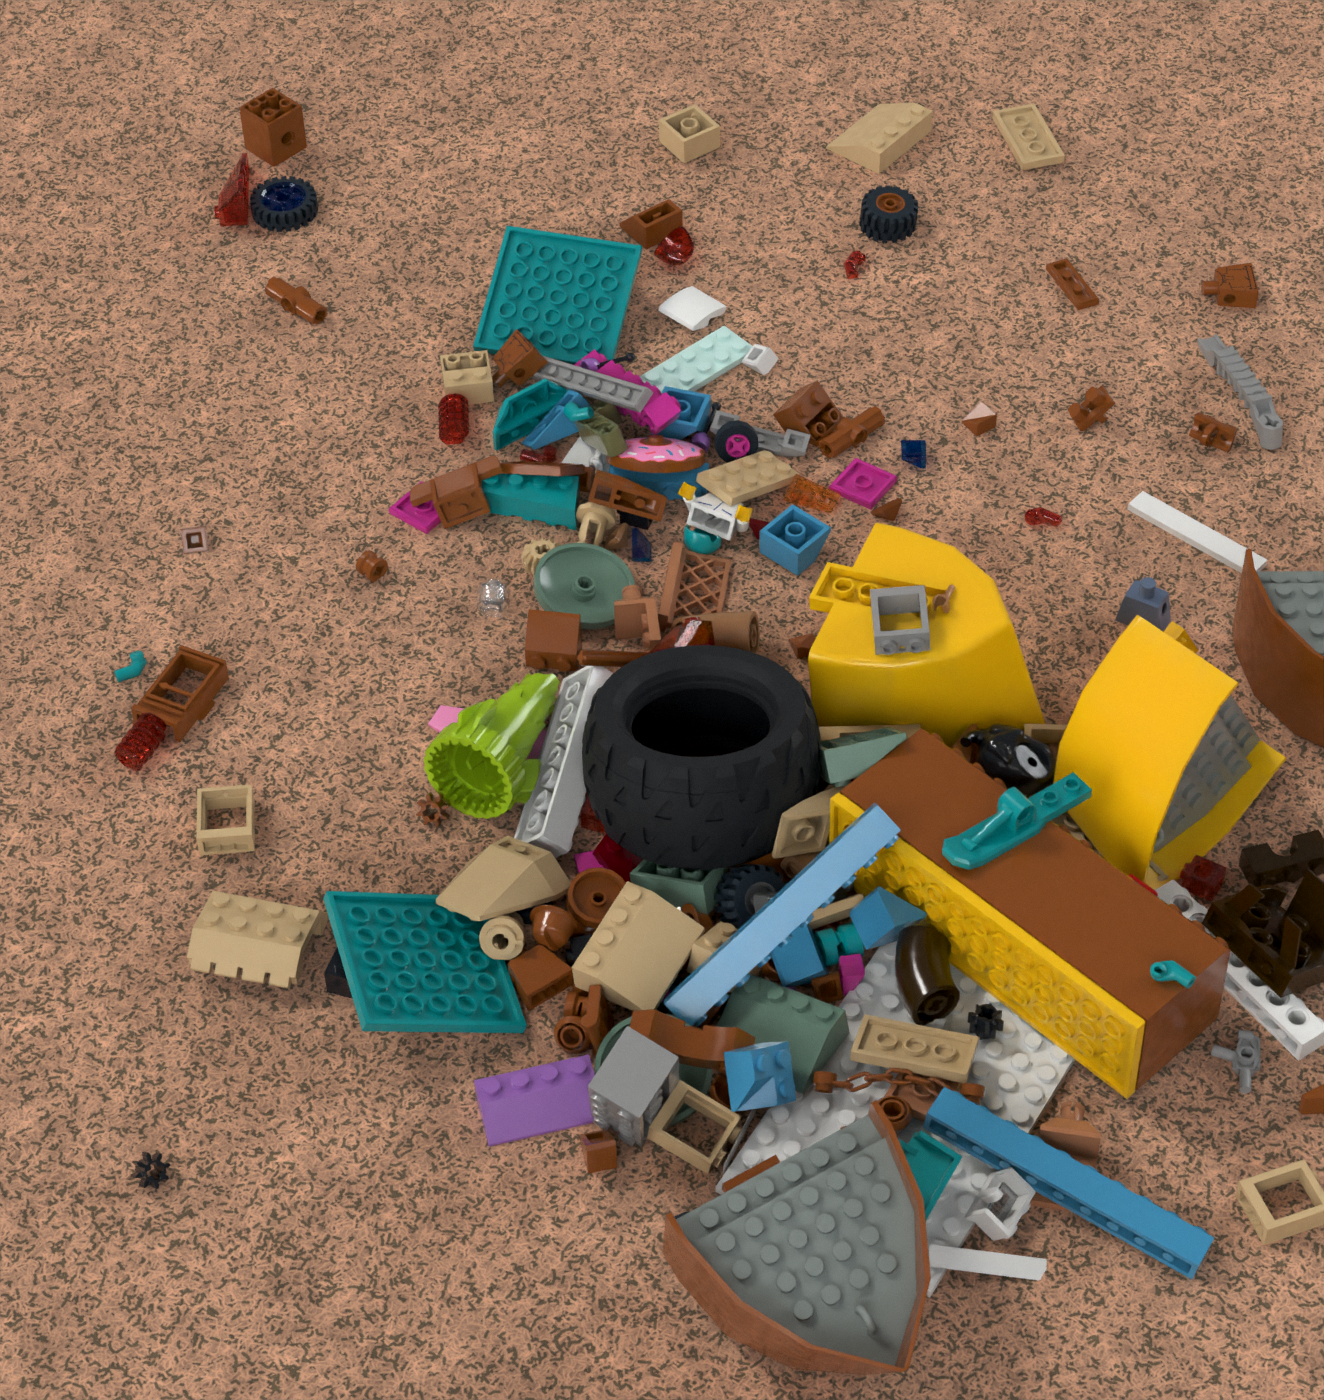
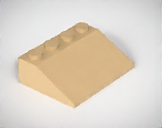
M917 103L878 104L828 144L826 149L880 174L931 132L933 111Z
M627 881L572 966L575 987L589 992L590 985L601 984L608 1001L632 1011L657 1009L689 958L693 943L705 932V927L653 891Z

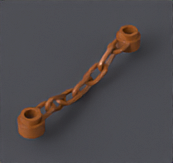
M890 1068L885 1074L871 1075L869 1072H861L847 1078L846 1081H837V1074L826 1071H816L813 1076L815 1091L820 1093H833V1088H846L849 1092H856L869 1087L872 1082L887 1081L890 1084L909 1085L911 1083L923 1085L929 1093L938 1097L939 1093L930 1088L933 1086V1082L951 1091H955L938 1078L930 1077L927 1080L914 1076L912 1071L900 1068ZM890 1073L908 1074L905 1076L907 1081L891 1080L893 1075ZM865 1076L864 1080L867 1082L857 1087H854V1084L850 1083L851 1081ZM963 1083L961 1084L960 1091L957 1092L961 1093L967 1100L980 1105L981 1100L984 1099L985 1086Z

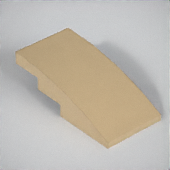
M847 785L820 792L782 813L772 852L773 858L823 851L826 842L829 841L830 798L840 793Z

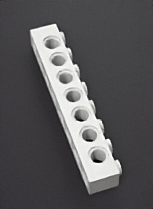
M1174 879L1155 890L1160 900H1163L1168 905L1175 904L1182 911V915L1190 921L1197 920L1202 923L1208 910L1193 899L1188 890L1181 887ZM1204 926L1205 931L1215 938V936ZM1230 951L1224 988L1298 1061L1323 1046L1324 1021L1316 1017L1306 1007L1305 1003L1293 994L1280 998Z

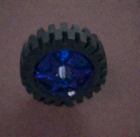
M281 176V180H278L277 177H274L272 182L265 180L264 185L261 183L257 185V189L254 188L253 194L250 195L251 212L257 225L260 224L264 229L268 227L269 231H273L276 228L277 232H282L283 229L289 232L293 227L295 230H298L300 225L305 227L317 215L318 203L314 187L310 186L308 181L304 182L302 178L296 180L293 176H290L289 179L286 176Z

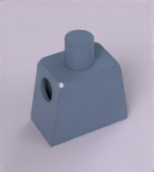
M1145 577L1141 581H1134L1124 596L1115 621L1129 625L1135 616L1139 615L1161 631H1164L1171 622L1169 593L1157 588L1156 581L1153 578Z

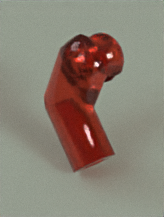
M859 250L851 252L844 262L843 266L848 279L858 277L856 265H863L862 261L865 262L866 260L865 254Z
M545 446L544 453H535L523 449L520 454V460L554 462L557 458V449L553 446Z
M1042 507L1029 509L1025 512V521L1029 525L1048 523L1058 527L1063 519V516Z

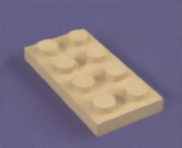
M1034 103L993 111L992 119L1022 171L1064 163L1065 155Z
M763 450L697 474L696 482L729 506H733L791 485L798 481L799 473L793 470L790 465L780 461L771 452Z
M864 1014L850 1051V1060L886 1068L908 1069L912 1073L966 1083L978 1048L979 1037Z

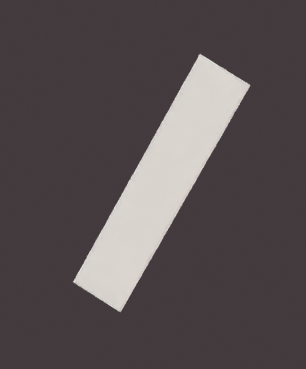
M752 1109L724 1163L723 1175L757 1109Z
M929 1244L930 1267L1040 1280L1047 1269V1260L1043 1258Z

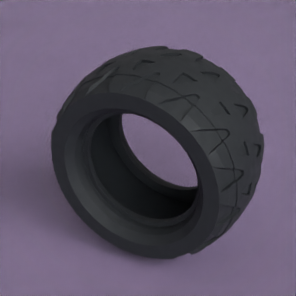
M693 645L669 648L635 659L618 669L606 680L602 687L598 688L592 698L587 721L585 722L582 738L583 779L596 819L601 820L606 834L614 842L632 854L656 864L674 868L704 870L732 867L757 860L773 852L781 814L817 793L821 775L819 751L821 748V736L809 694L805 687L784 667L750 651L725 646ZM698 754L719 755L710 757H685L687 755Z

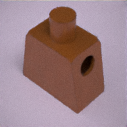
M537 945L528 951L523 947L519 955L508 963V972L513 986L528 1011L573 985L572 968L543 945Z

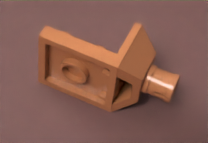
M637 585L624 587L622 589L623 599L614 601L615 639L642 637L643 647L648 648L644 652H656V650L661 649V636L655 598L642 597L641 588Z
M1072 1101L1064 1102L1061 1105V1117H1056L1041 1124L1039 1137L1051 1147L1065 1151L1076 1161L1096 1169L1101 1133L1087 1121H1083L1085 1108L1082 1104L1076 1102L1075 1111L1072 1114ZM1035 1192L1030 1202L1031 1206L1069 1211Z

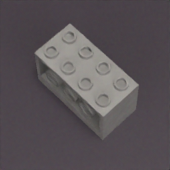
M627 1026L588 1085L591 1116L594 1118L593 1122L604 1130H608L610 1127L618 1132V1137L626 1144L633 1146L635 1143L642 1147L647 1139L649 1126L679 1082V1057Z

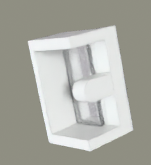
M1012 1167L993 1172L989 1175L964 1218L976 1223L993 1241L1003 1238L1008 1239L1016 1232L1018 1228L1017 1223L1021 1216L1029 1210L1031 1206L1030 1201L1036 1191Z

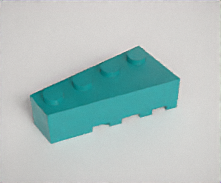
M498 474L481 481V487L491 507L490 513L509 517L514 515L523 517L524 520L528 521L534 519L546 522L548 525L556 526L558 524L567 526L568 529L576 530V512L580 501L579 476Z

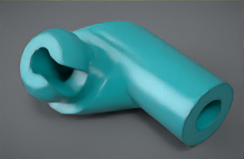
M569 402L564 407V414L571 422L590 419L594 416L591 406L580 408L578 404Z
M137 650L130 654L131 662L129 666L114 670L118 683L141 674L147 664V659L142 651Z
M1175 961L1155 962L1150 967L1151 977L1157 981L1175 980L1189 989L1196 980L1195 975Z

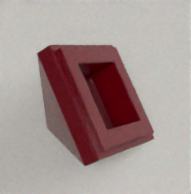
M750 518L749 526L756 538L759 539L760 530L770 522Z

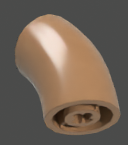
M755 611L698 614L677 617L673 621L671 627L672 648L710 643L713 646L738 648L758 654L760 628L758 615Z

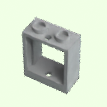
M925 585L870 589L875 655H892L904 652L919 653L930 650ZM920 612L922 628L881 631L879 615Z

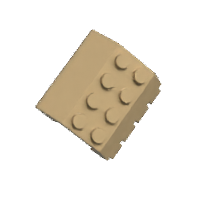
M212 891L192 929L187 953L189 964H191L190 970L211 973L213 964L216 963L215 975L237 979L240 969L243 968L242 980L265 984L267 974L271 973L269 985L289 989L291 981L293 984H298L303 973L302 954L312 934L322 935L329 920L328 913Z

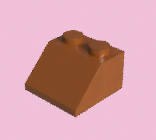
M529 609L525 641L526 666L535 669H558L562 672L569 670L577 671L579 665L577 655L582 650L581 615Z

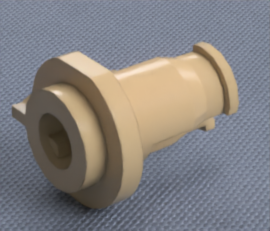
M592 502L579 505L576 518L581 523L577 543H585L587 533L590 532L595 533L593 545L599 546L603 541L605 530L611 529L615 525V509Z
M512 912L505 914V916L490 918L486 921L479 934L480 946L486 955L494 960H511L519 955L525 944L524 922L520 914Z

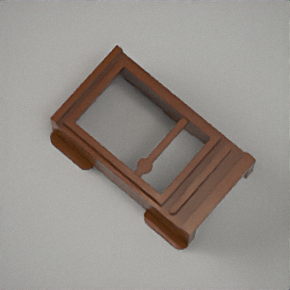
M180 645L177 654L138 704L132 706V724L140 728L147 718L173 727L175 740L181 742L197 720H203L215 705L214 697L229 679L226 660ZM186 668L207 675L194 693L172 686ZM170 690L190 698L185 705H181L163 697Z

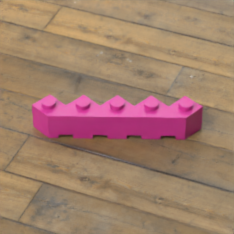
M595 349L581 359L595 358L599 363L608 361L603 354H598ZM581 360L574 365L580 367ZM613 360L596 371L647 387L653 392L640 413L617 406L619 413L624 416L630 414L632 421L640 426L649 425L651 433L657 435L679 418L681 406L675 397H670L666 392L662 394L655 385L652 386L648 381L644 383L637 374L633 375L630 370L626 372L620 364L616 365Z

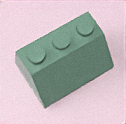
M644 859L630 873V880L633 884L653 891L676 908H682L683 905L689 903L696 908L697 912L708 915L718 904V900H714V894H719V889L716 886L718 882L723 883L724 880L721 877L724 873H728L729 867L704 870L682 869L656 864Z

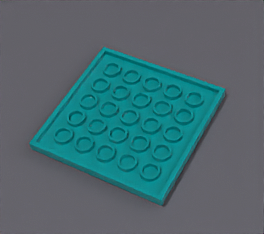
M506 226L474 340V351L487 350L488 353L496 354L517 329L536 347L542 356L574 365L595 349L598 354H603L607 360L614 359L643 251L642 246Z
M326 891L323 900L362 1031L524 1032L527 1024L505 960L490 958L480 946L479 934L483 925L489 919L473 921L465 915L451 912L447 908L436 904V898L439 895Z

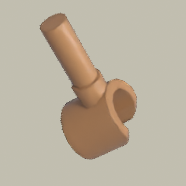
M949 585L944 594L934 596L932 600L934 611L940 605H943L944 613L950 611L949 600L955 590L954 585Z

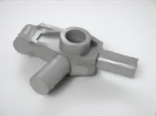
M1238 1030V1045L1235 1051L1214 1044L1211 1056L1232 1062V1070L1236 1075H1239V1091L1247 1094L1251 1092V1076L1256 1071H1259L1261 1066L1260 1038L1254 1035L1253 1031Z

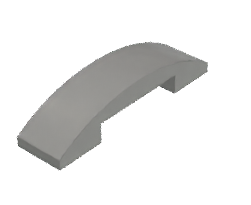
M716 410L710 431L716 435L722 425L730 421H737L740 419V416ZM752 426L758 436V449L756 452L766 450L773 455L784 457L805 456L810 434L787 429L784 435Z

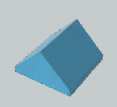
M878 886L850 910L849 915L865 949L868 950L897 941L899 932L903 928L917 925L926 918L927 913Z
M809 923L804 928L798 926L790 933L793 938L784 947L780 948L777 946L770 952L784 987L812 984L811 979L829 974L813 929Z

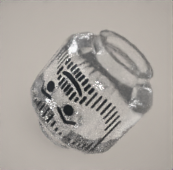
M490 579L478 587L476 607L483 616L487 618H500L509 610L510 589L500 580Z

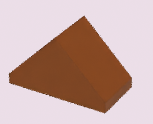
M609 1130L579 1135L588 1174L617 1168L616 1141Z

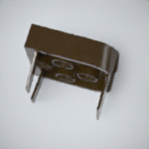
M1310 869L1307 870L1287 910L1281 907L1288 890L1273 885L1255 887L1250 883L1238 894L1212 902L1201 923L1215 937L1224 939L1229 949H1231L1230 951L1280 998L1324 982V882ZM1271 944L1276 946L1279 951L1270 948Z

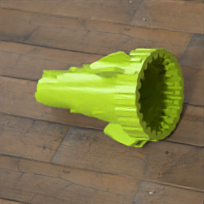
M528 673L519 684L517 682L514 683L496 701L488 699L461 710L458 713V722L450 723L436 736L425 751L424 769L430 784L439 795L443 794V800L446 803H451V807L461 811L463 814L471 815L475 818L490 819L491 817L496 818L504 814L515 803H526L530 799L532 791L536 787L542 763L537 758L527 760L526 758L533 749V744L538 735L546 727L544 721L554 710L555 701L557 700L555 695L558 692V685L560 683L554 674L535 673L530 675Z

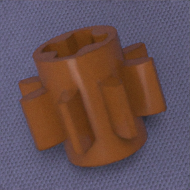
M430 792L426 795L427 801L421 799L417 802L421 806V810L416 816H422L424 819L423 825L434 822L435 827H438L441 823L440 818L447 820L450 817L446 813V809L451 806V803H445L443 794L433 797V794ZM432 806V808H437L438 812H430L429 807Z

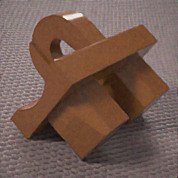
M1101 385L1098 389L1091 387L1085 394L1086 400L1081 404L1073 403L1068 408L1070 416L1080 431L1087 430L1095 421L1103 424L1108 419L1105 413L1115 405V402L1104 386Z
M1198 412L1195 414L1194 424L1189 436L1200 440V444L1206 447L1211 445L1228 453L1232 448L1237 428ZM1218 430L1216 437L1211 435V433Z

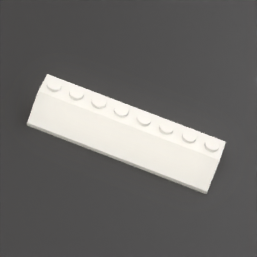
M586 666L563 679L539 756L542 765L537 784L532 791L530 799L524 804L514 837L552 852L555 858L568 853L571 849L574 830L579 824V813L586 800L582 764V738L592 698L598 688L602 687L613 674L603 666Z

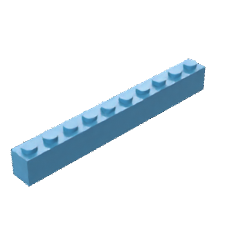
M873 803L663 999L665 1006L677 1018L684 1020L691 1026L698 1027L708 1017L706 1012L713 1005L717 1008L729 998L727 992L735 985L738 988L741 987L750 978L748 973L756 965L759 968L765 965L772 957L769 953L777 946L780 948L784 947L793 938L790 933L798 926L804 928L814 918L812 913L819 906L822 908L828 906L835 899L833 893L841 886L844 889L857 878L855 873L862 866L866 869L878 858L876 853L883 846L886 849L891 847L899 839L897 833L901 829L876 803Z
M944 1087L926 1114L923 1125L924 1129L999 1171L1012 1167L1037 1193L1190 1279H1193L1211 1247L1214 1237L1209 1235L1203 1228L1187 1223L1176 1213L1166 1211L1153 1204L1149 1198L1137 1195L1116 1180H1110L1092 1166L1076 1161L1067 1152L1051 1147L1040 1137L1026 1133L1013 1122L1001 1119L992 1114L988 1108L976 1105L957 1091H951Z

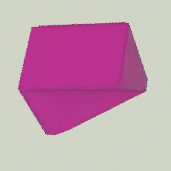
M861 954L840 956L839 975L843 995L845 996L849 991L854 990L865 976Z

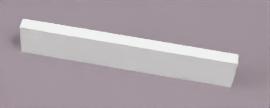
M1144 491L1128 504L1127 510L1242 573L1247 548ZM1252 551L1254 568L1256 572H1260L1267 565V559Z

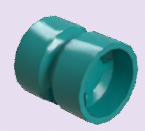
M853 922L838 925L836 931L832 928H827L814 933L826 967L839 964L840 956L861 954V957L864 956L863 942Z

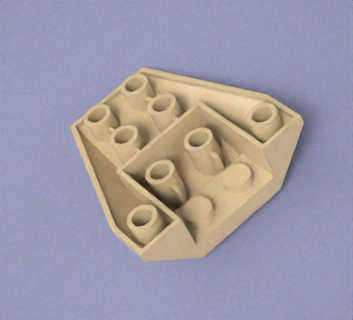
M506 836L489 845L469 860L436 898V904L447 908L451 912L465 915L473 921H483L557 900L568 893L571 882L552 852Z

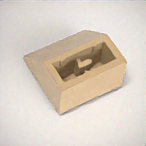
M487 350L440 355L447 407L494 402L493 381Z

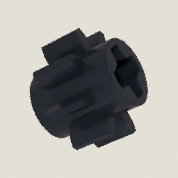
M991 1003L977 1004L975 1013H968L969 1032L975 1033L980 1040L995 1039L996 1030L1003 1031L1002 1010H996Z
M142 1152L143 1158L132 1162L135 1165V1172L131 1174V1177L141 1179L139 1186L142 1188H146L150 1182L153 1188L158 1189V1182L163 1179H169L166 1175V1168L170 1166V1163L160 1161L162 1158L161 1153L156 1152L151 1158L149 1152ZM151 1165H154V1169L150 1171V1175H147V1171L151 1169Z

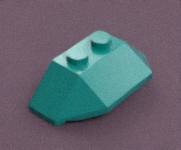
M544 378L507 397L499 407L493 428L494 449L498 451L530 434L568 390Z

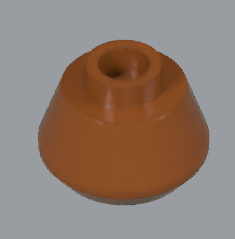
M565 1016L557 1022L554 1028L556 1043L562 1050L568 1053L577 1054L584 1052L591 1044L588 1032L582 1028L581 1016Z
M886 1096L878 1100L896 1135L901 1133L910 1124L913 1117L910 1104L897 1096Z

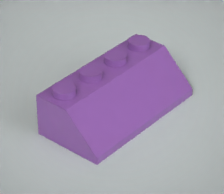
M589 1054L474 1080L476 1101L488 1146L594 1123L590 1110L588 1085L595 1076Z

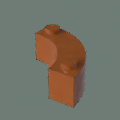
M656 1009L633 1011L630 1028L678 1056L680 1064L719 1070L723 1074H726L724 1052L754 1045L756 1038L738 1027L704 1025L702 1030L693 1026H685L684 1020L666 1015Z

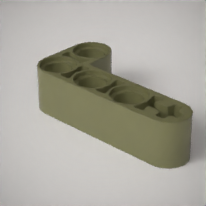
M599 400L590 405L594 412L593 418L574 422L581 439L608 457L618 456L627 450L628 446L618 426L622 422V418L616 405Z

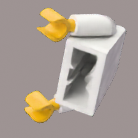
M683 482L678 495L683 497L690 511L686 524L728 541L731 540L736 530L738 532H745L748 529L753 511L752 508L744 507L743 503L729 506L711 492L702 497H696L694 493L697 488Z

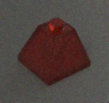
M700 617L685 619V623L674 627L646 655L659 649L706 643L715 646L712 621L700 620Z

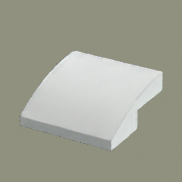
M691 286L668 298L659 306L658 311L694 331L705 328L710 318L724 314L727 306Z

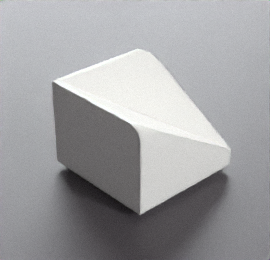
M754 344L741 362L758 373L765 375L779 358L769 347Z

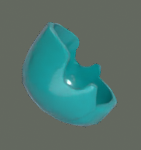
M685 525L683 541L689 551L707 555L721 547V537L696 527L691 531L689 525Z

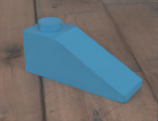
M568 390L522 441V444L535 450L577 433L578 430L575 423L565 416L564 407L569 402L578 404L580 408L588 407L590 404L580 393Z

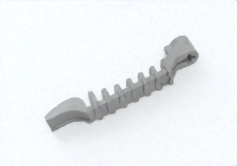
M1218 335L1206 339L1198 338L1197 345L1210 367L1217 365L1216 374L1222 376L1223 379H1228L1227 383L1233 385V391L1239 392L1238 398L1244 400L1245 408H1250L1249 415L1258 434L1260 446L1268 450L1280 448L1282 445L1283 421L1276 414L1272 396L1266 393L1267 389L1262 387L1261 381L1255 378V373L1250 371V366L1244 363V358L1239 356L1238 350H1234L1233 346L1226 347Z

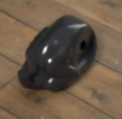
M995 723L987 729L971 730L960 739V744L963 747H969L972 742L978 746L976 763L980 764L985 773L991 778L1001 779L1007 789L1016 787L1023 795H1031L1047 788L1054 781L1057 759L1052 750L1044 743L1025 735L1019 728Z

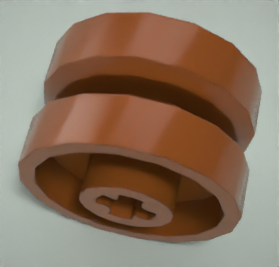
M602 867L588 868L578 873L571 881L565 911L583 929L584 935L594 934L626 883L613 870Z

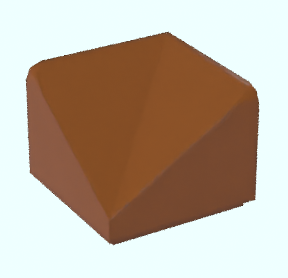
M981 402L962 420V424L975 436H979L996 427L997 414L984 402Z

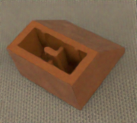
M668 199L620 222L619 226L641 246L648 249L683 232L682 210Z
M818 381L801 387L773 414L785 432L787 429L810 434L809 444L816 447L819 446V441L831 434L837 428L840 421L844 419Z

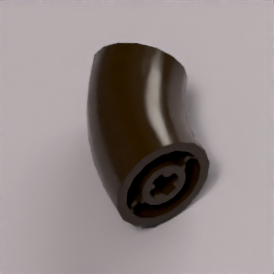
M911 925L899 932L895 955L896 983L902 1002L915 1024L925 1026L933 1022L934 1019H944L957 1006L960 992L950 972L951 943L949 939L941 932L932 928Z

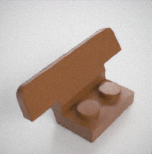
M490 456L415 485L410 490V502L415 507L433 500V505L444 529L491 512V507L481 487V481L503 473L500 461L496 456Z

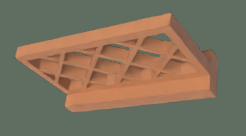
M673 541L658 612L660 631L665 632L666 627H672L674 616L681 613L684 616L692 615L689 609L696 606L702 614L722 612L731 560L683 550V543ZM685 559L696 561L698 566L690 568L685 563ZM721 566L724 567V570L715 574L710 567ZM704 570L709 577L701 580L696 573ZM690 577L695 583L687 587L682 579ZM715 582L720 589L712 592L706 585ZM700 588L706 595L697 598L692 591ZM687 595L691 602L683 605L678 598ZM711 600L717 607L708 610L703 603Z

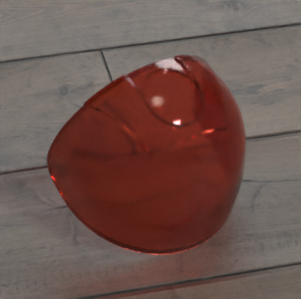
M679 226L661 241L654 255L666 264L682 265L691 257L694 251V243L688 231L684 227Z

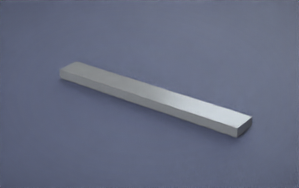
M546 356L543 357L548 363L530 377L537 381L546 378L567 390H572L639 413L653 394L647 387Z

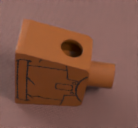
M1252 263L1218 267L1215 269L1213 281H1202L1201 283L1202 295H1215L1218 306L1256 308L1259 291Z
M516 329L493 358L500 369L492 376V380L500 388L509 379L518 386L522 385L544 367L548 361Z

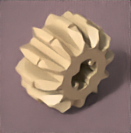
M541 537L539 541L532 539L530 544H525L521 559L526 573H532L534 577L540 559L551 549L560 546V543H554L552 538L546 541Z

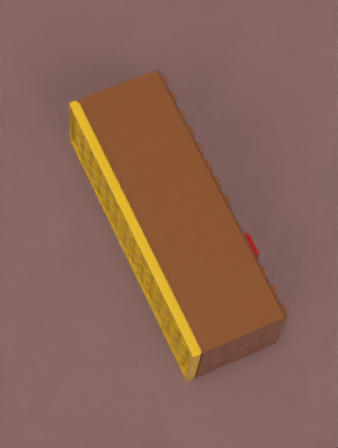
M921 728L844 787L840 793L830 798L829 844L873 803H876L901 829L897 833L899 839L891 847L886 849L883 846L876 853L878 858L866 869L862 866L855 873L857 878L853 881V890L863 894L865 898L880 886L926 912V918L916 926L932 928L941 932L949 939L951 943L949 963L1128 1099L1135 1090L1137 1091L1217 1019L1231 949H1229L1228 944L1221 937L1214 938L1208 934L1199 921H1190L1182 915V911L1175 904L1168 905L1163 900H1160L1157 897V892L1132 874L1126 875L1095 853L1086 840L1082 839L1079 841L1071 835L1065 825H1057L1053 821L1047 822L1037 835L983 866L971 870L953 866L942 855L944 839L957 836L997 813L998 800L1008 789L1001 779H993L987 775L980 764H972L966 760L958 748L951 749L945 745L937 733L930 734ZM1175 961L1195 975L1196 980L1189 989L1175 980L1157 981L1151 977V965L1155 962Z

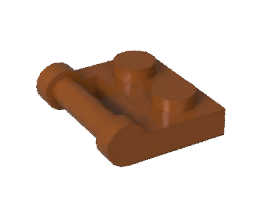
M601 984L589 986V996L584 999L586 1014L580 1020L583 1030L588 1032L594 1047L593 1055L595 1059L602 1040L614 1027L615 1022Z

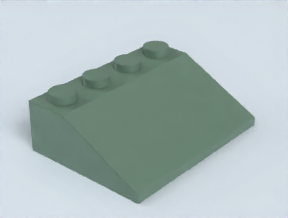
M885 727L821 741V748L819 749L821 762L820 779L835 785V787L850 784L851 779L859 777L907 738L906 732Z
M748 973L750 978L741 987L738 988L736 986L731 993L716 1027H738L756 1037L754 1044L789 1041L795 1091L805 1094L813 1083L814 1072L822 1071L849 1035L846 1012L844 1009Z

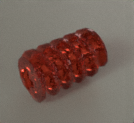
M448 394L438 404L439 438L447 445L461 444L469 434L468 400L461 394Z
M144 712L133 724V727L128 730L127 735L116 746L114 753L117 760L129 769L137 772L141 771L143 764L148 762V757L154 754V749H157L160 742L164 741L166 737L164 733L167 728L165 722L152 713Z

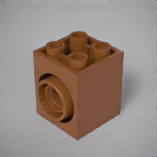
M271 88L239 107L245 149L271 166L275 167L307 148L302 106L278 90Z

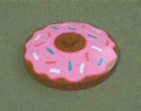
M649 435V437L625 440L628 446L625 452L614 457L606 455V461L614 467L646 473L683 472L699 468L705 463V450L702 447L678 439L665 438L662 435Z

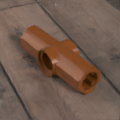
M275 276L268 280L265 293L281 303L284 311H290L293 313L291 314L292 316L297 313L307 321L317 325L325 319L327 308L313 300L304 287L298 286L294 288Z
M876 406L870 407L853 419L850 417L842 419L834 432L819 441V449L822 451V454L829 459L831 457L834 458L850 446L857 448L856 445L861 442L864 443L868 434L885 424V417L881 409Z

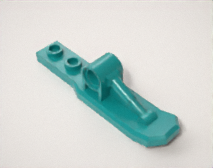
M1074 772L1029 798H1026L1016 787L1009 788L998 800L997 813L957 836L944 839L942 855L953 866L971 870L983 866L1040 833L1047 822L1089 799L1092 789Z

